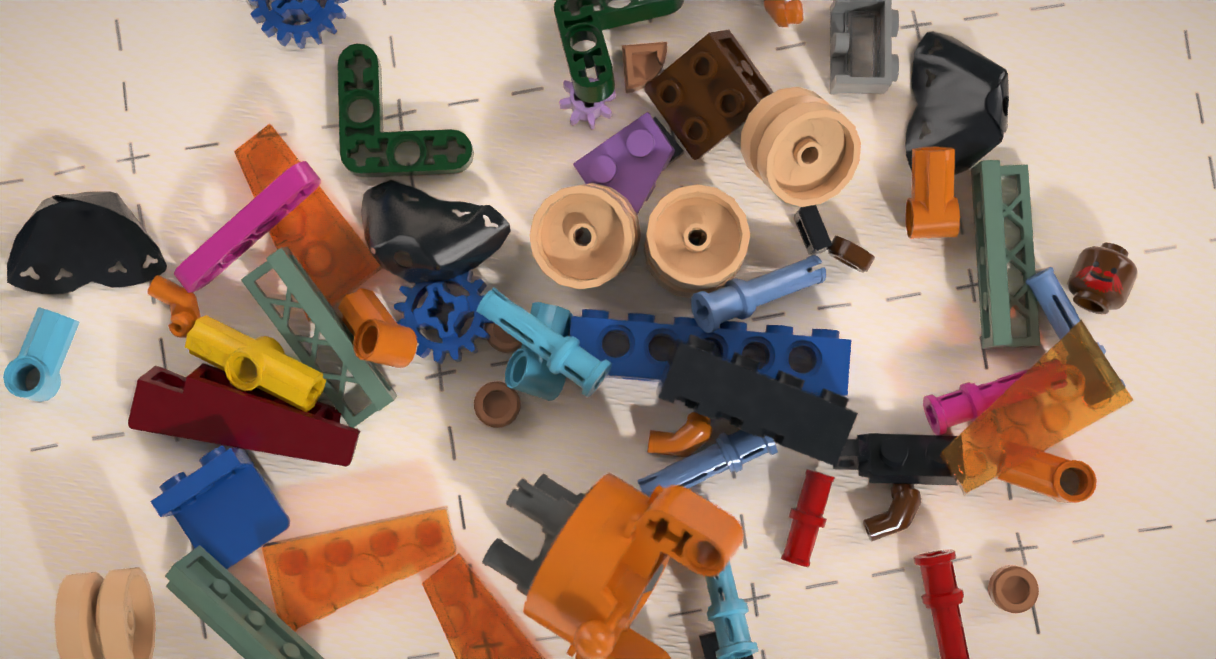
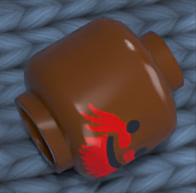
M1108 242L1103 243L1101 247L1092 246L1085 248L1079 254L1067 282L1069 291L1074 295L1073 302L1082 309L1102 315L1107 314L1109 310L1120 309L1127 302L1138 276L1136 265L1128 258V251L1117 244Z

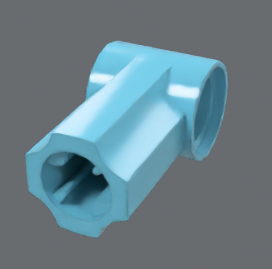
M542 302L532 304L530 314L564 338L568 336L571 316H573L570 310ZM522 344L521 348L517 349L508 361L505 371V383L511 389L552 401L563 390L566 376L561 373L555 375L550 372L549 367L546 366L548 361Z
M38 307L18 357L9 362L5 368L3 380L7 390L16 397L37 402L47 401L54 397L61 386V367L80 322ZM37 368L40 373L39 383L32 390H28L25 382L26 377L30 371Z

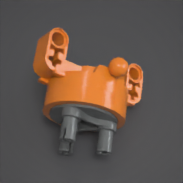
M608 473L585 494L580 492L576 495L550 479L546 474H542L534 486L528 483L526 479H520L516 485L519 489L513 488L506 502L508 507L514 508L542 526L541 531L546 536L538 557L532 560L503 542L502 539L497 538L486 552L482 564L489 566L517 584L516 590L527 596L523 608L524 615L570 643L566 653L569 656L573 657L576 653L575 659H671L664 649L630 628L632 622L657 585L670 557L700 575L711 577L718 575L724 570L742 544L744 532L739 521L731 514L680 485H671L664 488L658 484L651 496H648L614 474Z

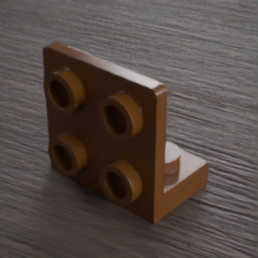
M729 29L710 32L647 84L644 89L693 160L702 158L745 124L748 114L763 98L774 93Z

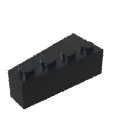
M690 334L687 342L676 339L656 388V394L659 399L674 404L675 400L684 402V406L698 414L718 420L721 417L728 420L730 425L762 438H765V436L774 439L773 442L832 466H837L858 415L857 412L846 407L849 398L822 388L820 396L802 389L805 380L778 370L775 378L758 371L761 362L734 352L731 360L714 354L716 344Z

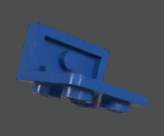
M224 445L204 455L199 460L202 467L189 476L181 472L161 484L159 488L162 494L150 501L160 517H175L194 548L200 545L227 570L286 531L291 523L289 516L245 449L229 448L226 450Z

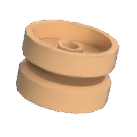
M801 87L779 89L766 96L748 114L741 131L740 151L746 166L785 203L806 207L822 204L838 195L851 181L860 162L861 141L855 125L816 92Z
M589 183L562 188L546 198L533 216L529 237L533 257L543 273L559 285L580 290L599 287L625 271L637 255L641 231L638 215L626 197L612 187ZM582 227L588 229L591 233V241L586 244L580 239L584 234Z
M699 184L680 187L663 197L650 215L644 244L647 269L658 285L676 296L691 298L694 293L700 291L711 293L724 288L726 282L735 277L747 254L750 231L745 213L734 198L715 187ZM689 238H698L699 245L701 246L691 244Z
M140 567L111 570L105 579L98 572L65 576L60 584L56 599L54 621L56 645L60 659L153 658L156 633L155 608L150 584L146 574Z

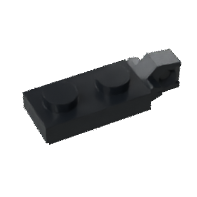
M857 435L856 439H847L837 466H833V469L858 470V476L868 478V483L959 486L962 485L965 479L961 436Z

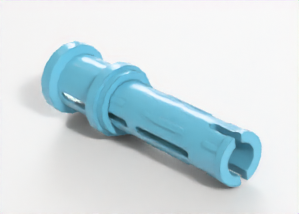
M496 288L490 289L478 305L477 312L491 320L526 347L539 354V356L548 361L546 366L549 367L550 372L555 375L561 373L582 388L581 394L587 398L595 393L612 367L611 362L606 359L601 362L579 346L580 341L574 336H566L564 338L522 307L509 300L508 297L500 293Z
M729 561L719 575L705 576L711 605L708 606L706 614L708 621L714 623L719 650L716 651L717 659H739L759 651L757 642H752L745 616L749 612L748 604L744 602V599L738 597Z

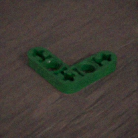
M556 0L554 3L556 24L576 96L582 101L596 103L606 100L615 90L613 67L603 30L673 14L682 7L684 0H630L631 2L622 8L608 6L612 0ZM599 5L600 10L595 11L594 6ZM579 11L578 15H571L572 12ZM589 40L596 43L593 48L587 51L573 49V46L580 41ZM594 67L598 80L590 82L586 69Z
M356 43L343 49L337 64L339 143L341 161L350 173L364 178L443 175L461 173L470 167L474 158L473 146L467 135L459 130L383 132L382 67L380 60L373 49L365 44ZM358 56H363L366 63L371 64V67L364 68L363 83L366 88L373 86L372 91L358 88L357 76L353 69L348 68L349 65L356 64ZM349 86L356 88L348 91ZM365 99L373 104L372 116L367 121L361 123L351 120L349 117V107L356 100ZM426 141H433L432 147L434 150H446L449 148L450 141H457L459 148L465 149V154H459L455 163H450L446 155H432L435 164L427 165L429 152ZM404 142H413L420 148V157L412 165H401L396 161V149ZM381 143H387L386 156L389 166L382 167L383 160L381 157L366 158L365 166L361 167L355 159L351 158V154L359 151V145L365 144L369 152L380 153L383 152Z

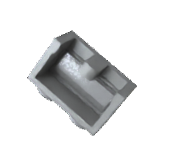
M833 0L830 6V95L842 93L885 94L892 85V82H897L899 56L898 54H892V37H897L899 11L898 9H892V0Z

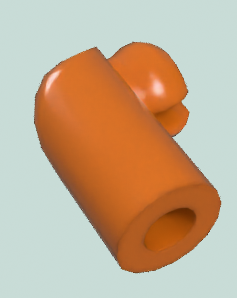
M764 0L766 12L779 27L788 28L789 24H800L804 20L803 6L800 0Z
M157 275L151 281L147 294L170 306L171 322L173 323L168 325L169 330L176 337L186 338L187 333L193 328L196 320L201 317L196 295L193 292L188 293L184 287Z
M691 412L687 416L686 423L675 433L650 430L647 453L679 457L692 455L709 441L713 432L711 418Z

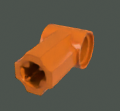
M935 146L912 149V197L907 200L905 212L906 231L909 239L957 237L960 210L958 200L954 196L955 149L951 147Z
M359 288L356 292L344 296L338 309L343 315V322L354 336L353 348L356 357L360 360L396 368L408 366L413 360L417 348V337L414 330L410 327L398 325L371 290Z
M1009 440L1006 441L996 466L995 479L1049 496L1058 502L1078 503L1085 501L1093 495L1096 489L1097 479L1095 472L1088 464L1082 461L1061 458ZM1066 469L1074 471L1079 478V487L1072 495L1066 493L1060 485V477Z

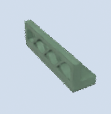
M983 160L971 169L982 349L1041 346L1038 301L1029 285L1025 282V280L1036 274L1028 164L1000 166V160ZM1016 176L1017 196L1007 206L1003 203L1001 177ZM1017 204L1019 216L1014 211H1012ZM1005 217L1020 229V241L1011 251L1006 248ZM1020 249H1021L1022 261L1015 256V255L1019 252ZM1009 262L1023 273V286L1014 296L1009 293L1007 264ZM1023 295L1025 307L1018 301ZM1012 307L1026 318L1027 337L1012 338L1010 309Z
M288 247L279 248L266 258V262L241 279L300 361L323 373V378L326 379L323 392L350 427H356L396 399L398 395L373 362L360 360L356 357L353 348V334ZM274 269L287 287L286 299L267 297L256 281ZM293 296L298 302L292 301ZM273 304L284 306L283 317ZM291 307L303 309L315 324L313 337L295 335L289 327ZM320 333L323 335L325 339L320 338ZM301 342L312 343L311 355ZM319 345L332 347L343 362L341 374L323 372L316 363ZM348 370L352 374V376L347 375ZM329 379L340 381L338 391ZM346 382L358 383L372 402L356 415L344 401Z
M200 545L174 563L165 575L169 580L165 587L244 659H324Z

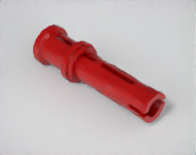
M953 549L926 552L914 556L913 559L914 564L920 566L925 594L921 596L925 607L931 609L941 659H970L959 607L965 596L963 589L958 588L953 565V560L957 556L956 551Z

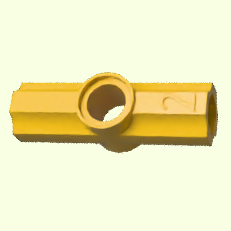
M207 315L197 319L193 328L187 333L185 348L189 349V353L225 371L231 384L240 390L249 391L257 387L304 412H308L315 406L318 398L324 391L326 379L323 378V373L285 355L280 343L271 337L262 336L253 339Z

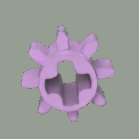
M588 77L590 82H595L598 80L597 78L594 79ZM564 80L563 88L570 94V97L561 99L559 104L560 109H572L573 113L570 117V124L572 126L577 124L579 120L588 121V125L592 130L595 129V120L601 115L607 119L612 117V111L605 105V102L616 99L615 90L606 100L594 103L593 107L585 108L583 101L576 96L572 82Z

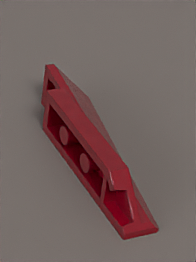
M204 363L187 377L155 365L138 378L128 419V426L134 430L345 467L349 466L353 460L361 432L358 428L340 424L341 413L332 405L317 401L311 410L304 412L257 387L249 391L240 390L231 384L225 371Z

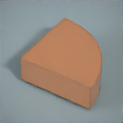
M667 42L622 45L625 93H632L645 88L647 84L660 74L666 59Z

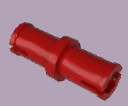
M806 469V476L796 509L791 508L789 518L793 520L781 559L796 565L809 567L819 528H825L827 518H824L823 515L835 477Z

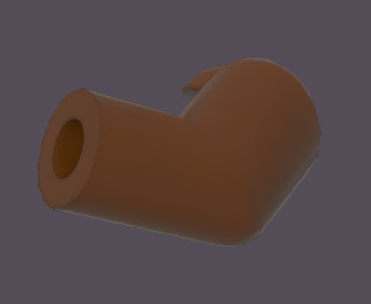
M893 484L890 488L893 500L889 510L863 520L866 533L871 542L905 530L911 525L922 503L921 493L918 489H915L914 484Z

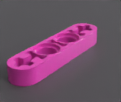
M301 161L288 168L185 259L174 271L175 277L188 293L196 292L208 285L312 194L321 184L322 180L307 161Z

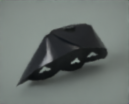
M935 31L927 32L919 42L914 53L911 84L918 105L907 126L905 153L912 171V149L935 146L951 147L955 149V176L970 169L1002 142L1004 133L1008 129L1009 76L1004 67L956 38ZM935 39H938L942 48L930 54L929 50L935 46ZM927 69L932 74L936 75V78L931 82L929 87L926 86V82L929 78L926 75ZM926 122L931 133L925 135L920 140L919 137L923 133L922 124Z
M392 179L368 189L363 194L361 217L364 238L371 254L382 268L409 283L438 282L462 275L478 267L499 250L511 232L509 222L490 204L476 205L462 201L438 200L422 190ZM386 190L377 199H375L374 197H370L373 194H379L380 192ZM404 193L409 198H415L419 201H404L402 194ZM452 210H457V211H460L461 213H463V212H470V213H469V214H464V215H462L461 217H459L455 212H452ZM483 215H486L490 222L497 224L498 227H485ZM371 248L375 249V254L372 253ZM396 252H407L411 257L412 266L405 267L397 263L395 260ZM436 264L440 266V269L437 271L435 270Z
M93 191L61 194L42 200L16 235L7 262V283L25 291L50 295L73 292L91 281L108 287H128L146 283L157 275H161L167 270V264L158 245L118 193ZM147 255L158 260L157 263H150L147 268H143ZM117 262H120L123 268L127 269V272L124 273L120 270L108 272V270L115 266ZM32 267L40 278L36 280L30 275L22 277L20 273ZM61 268L72 273L71 277L62 276L59 280H55Z

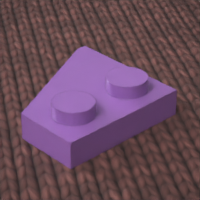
M646 112L574 162L573 165L585 184L595 183L612 187L628 199L638 215L644 202L648 201L656 187L658 177L666 169L675 150L652 115Z

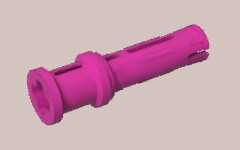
M1055 359L977 386L975 383L967 382L960 384L959 390L939 397H935L933 394L924 396V412L932 431L939 436L945 434L948 427L967 421L972 423L981 422L983 418H986L988 412L1065 388L1067 386L1065 381L1067 379L1066 373L1061 363Z

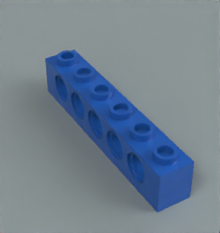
M582 309L581 317L571 316L570 337L574 336L580 341L579 346L601 362L606 359L612 363L606 378L659 382L667 361L654 359L649 352V343L654 338L660 336L669 338L673 344H675L677 338L687 342L689 335L692 334L716 343L720 349L721 356L729 360L732 359L734 352L742 355L746 345L756 344L766 354V362L761 369H758L759 372L774 378L778 370L805 380L803 390L820 396L822 388L842 396H848L852 340L839 339L840 331L812 329L811 336L793 335L794 327L766 325L765 332L747 331L748 323L725 321L720 323L716 331L706 333L698 326L695 318L674 317L673 324L655 323V315L643 313H628L627 321L609 319V311ZM611 333L623 334L629 341L630 347L628 352L621 357L607 355L602 347L605 337ZM802 348L810 354L812 364L808 372L798 373L791 368L789 354L792 349Z

